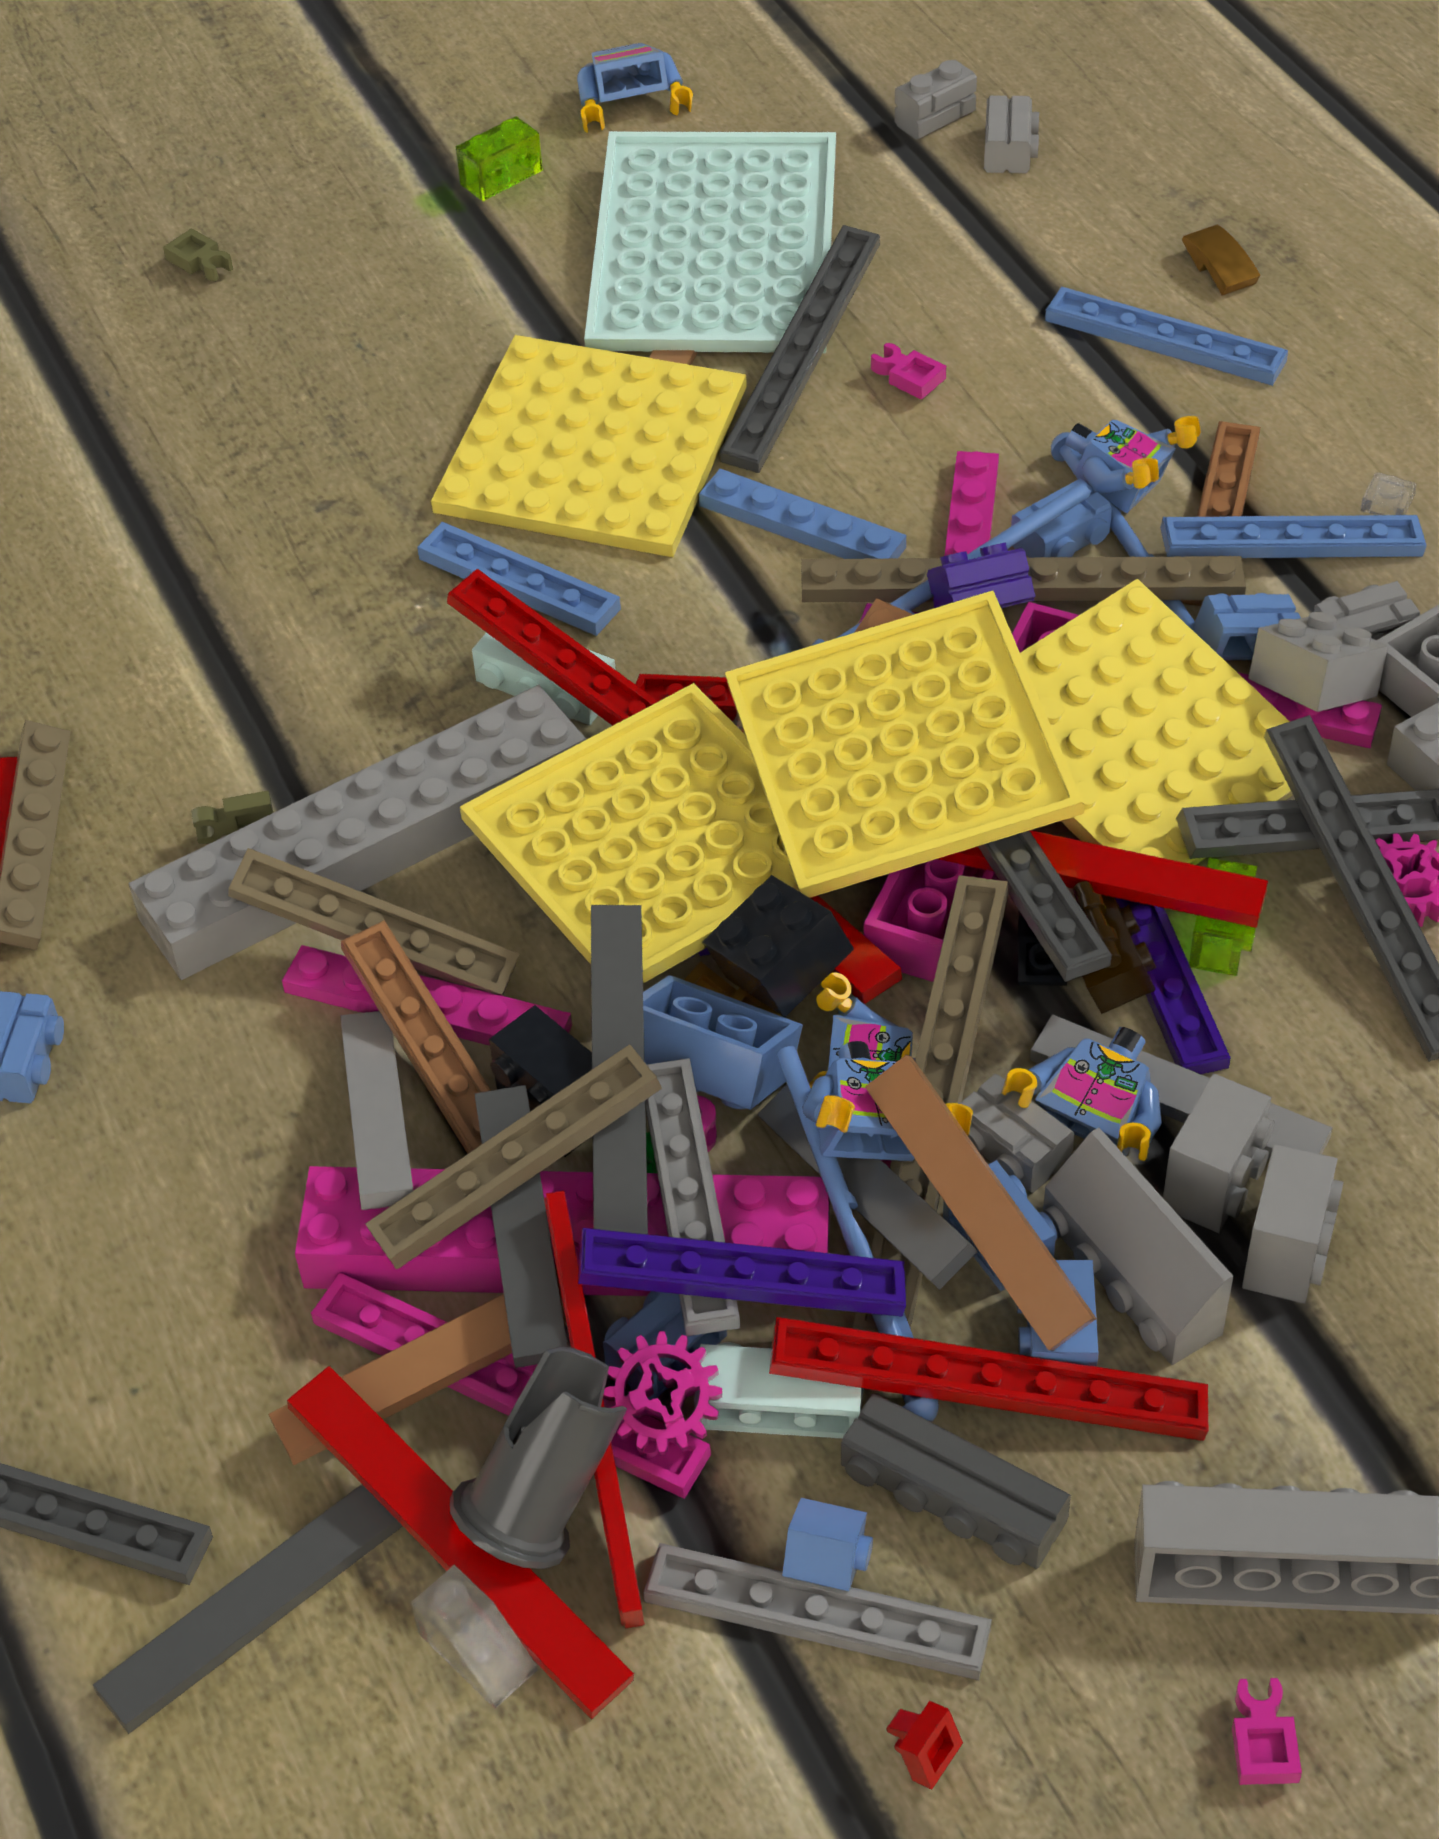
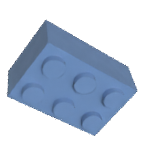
M668 975L643 992L644 1062L646 1064L690 1058L696 1092L702 1091L718 1097L723 1104L735 1109L751 1110L786 1082L776 1054L780 1049L787 1046H794L797 1050L803 1024Z

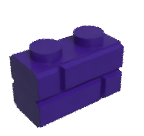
M1006 542L980 548L981 557L968 560L966 551L940 557L942 566L929 569L927 572L930 591L934 595V608L992 590L1001 608L1034 601L1036 597L1031 576L1028 575L1029 566L1025 550L1018 548L1008 551Z

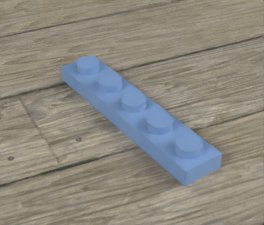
M719 469L699 493L700 507L844 559L899 558L906 549L905 534L723 469Z
M441 522L417 547L419 560L463 579L476 569H479L529 607L595 636L621 610L619 596L445 522Z

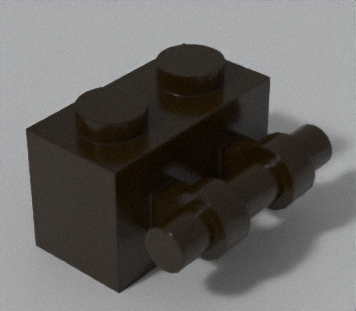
M1082 881L1073 887L1076 902L1112 954L1110 966L1082 976L1101 1014L1155 991L1156 989L1149 971L1157 967L1145 941L1137 944L1133 935L1141 932V929L1130 905L1120 908L1115 897L1095 893L1090 882Z

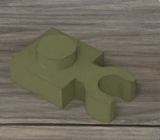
M192 228L163 246L167 261L190 274L201 269L204 272L205 278L210 281L216 282L219 280L216 268H224L227 271L233 270L230 254L225 251H219L217 242Z
M269 790L223 798L224 808L216 809L210 806H201L191 810L199 844L212 843L223 835L231 834L274 813Z

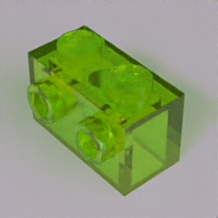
M517 116L507 119L501 124L455 146L460 185L482 202L543 171L539 132Z
M1209 858L1207 865L1208 868L1256 878L1257 866L1214 858ZM1197 915L1189 960L1190 967L1237 976L1242 951L1252 952L1256 928Z

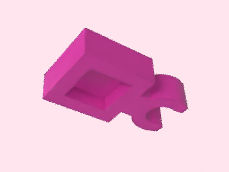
M886 343L884 344V358L877 354L871 355V370L879 375H889L890 385L921 400L946 379V365L915 350L906 356L901 353L897 345Z
M1270 1678L1268 1686L1269 1698L1262 1701L1254 1699L1249 1694L1247 1679H1239L1235 1702L1240 1713L1246 1717L1234 1718L1232 1725L1239 1785L1300 1782L1302 1770L1294 1716L1276 1717L1283 1696L1282 1685L1278 1678Z

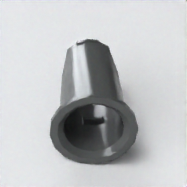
M557 1346L544 1352L514 1405L477 1478L461 1482L450 1497V1514L458 1528L476 1546L500 1560L523 1568L546 1569L561 1563L570 1549L569 1532L566 1529V1525L627 1411V1408L624 1406L615 1408L601 1407L609 1370L608 1365L592 1357L591 1354L575 1348Z

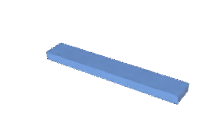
M1065 287L1059 289L1047 307L1045 321L1272 386L1287 362L1288 350Z
M1417 515L1163 517L1160 527L1167 557H1423L1427 546Z

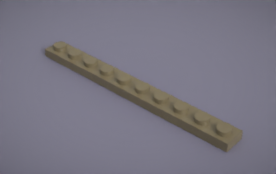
M1241 556L1027 558L1029 566L1028 575L1031 576L1036 596L1034 601H1103L1136 579H1139L1160 600H1204L1207 595L1219 593L1227 594L1228 596L1245 595L1246 591ZM940 558L801 559L802 602H874L876 598L884 602H893L928 580V570L942 566ZM934 596L926 602H933Z
M958 876L915 1062L945 1104H961L1009 894L1008 881ZM915 1158L913 1161L892 1160L890 1169L937 1212L940 1194ZM875 1229L871 1245L873 1257L904 1261L906 1308L904 1313L911 1328L923 1274ZM855 1313L852 1329L878 1332L872 1314Z

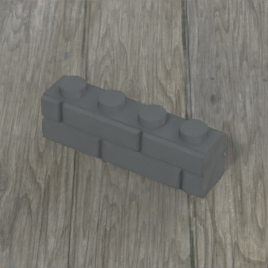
M876 1393L871 1395L860 1411L858 1419L854 1420L843 1436L841 1442V1465L845 1467L847 1474L854 1481L867 1487H871L876 1483L891 1491L897 1502L906 1509L917 1513L924 1509L941 1518L945 1527L953 1534L965 1539H969L973 1535L992 1545L995 1554L1009 1564L1021 1565L1024 1562L1035 1569L1039 1568L1069 1517L1070 1494Z

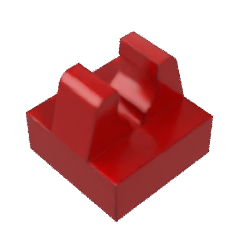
M932 1701L927 1703L921 1714L899 1709L886 1728L888 1733L899 1737L894 1748L901 1754L912 1781L931 1790L963 1744L950 1710Z

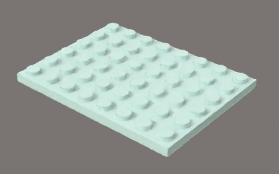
M609 131L585 328V347L608 351L694 350V352L774 353L831 248L836 132Z

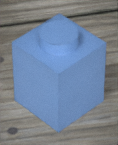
M801 1498L788 1527L782 1576L849 1591L856 1571H866L871 1557L873 1537L864 1535L867 1512Z

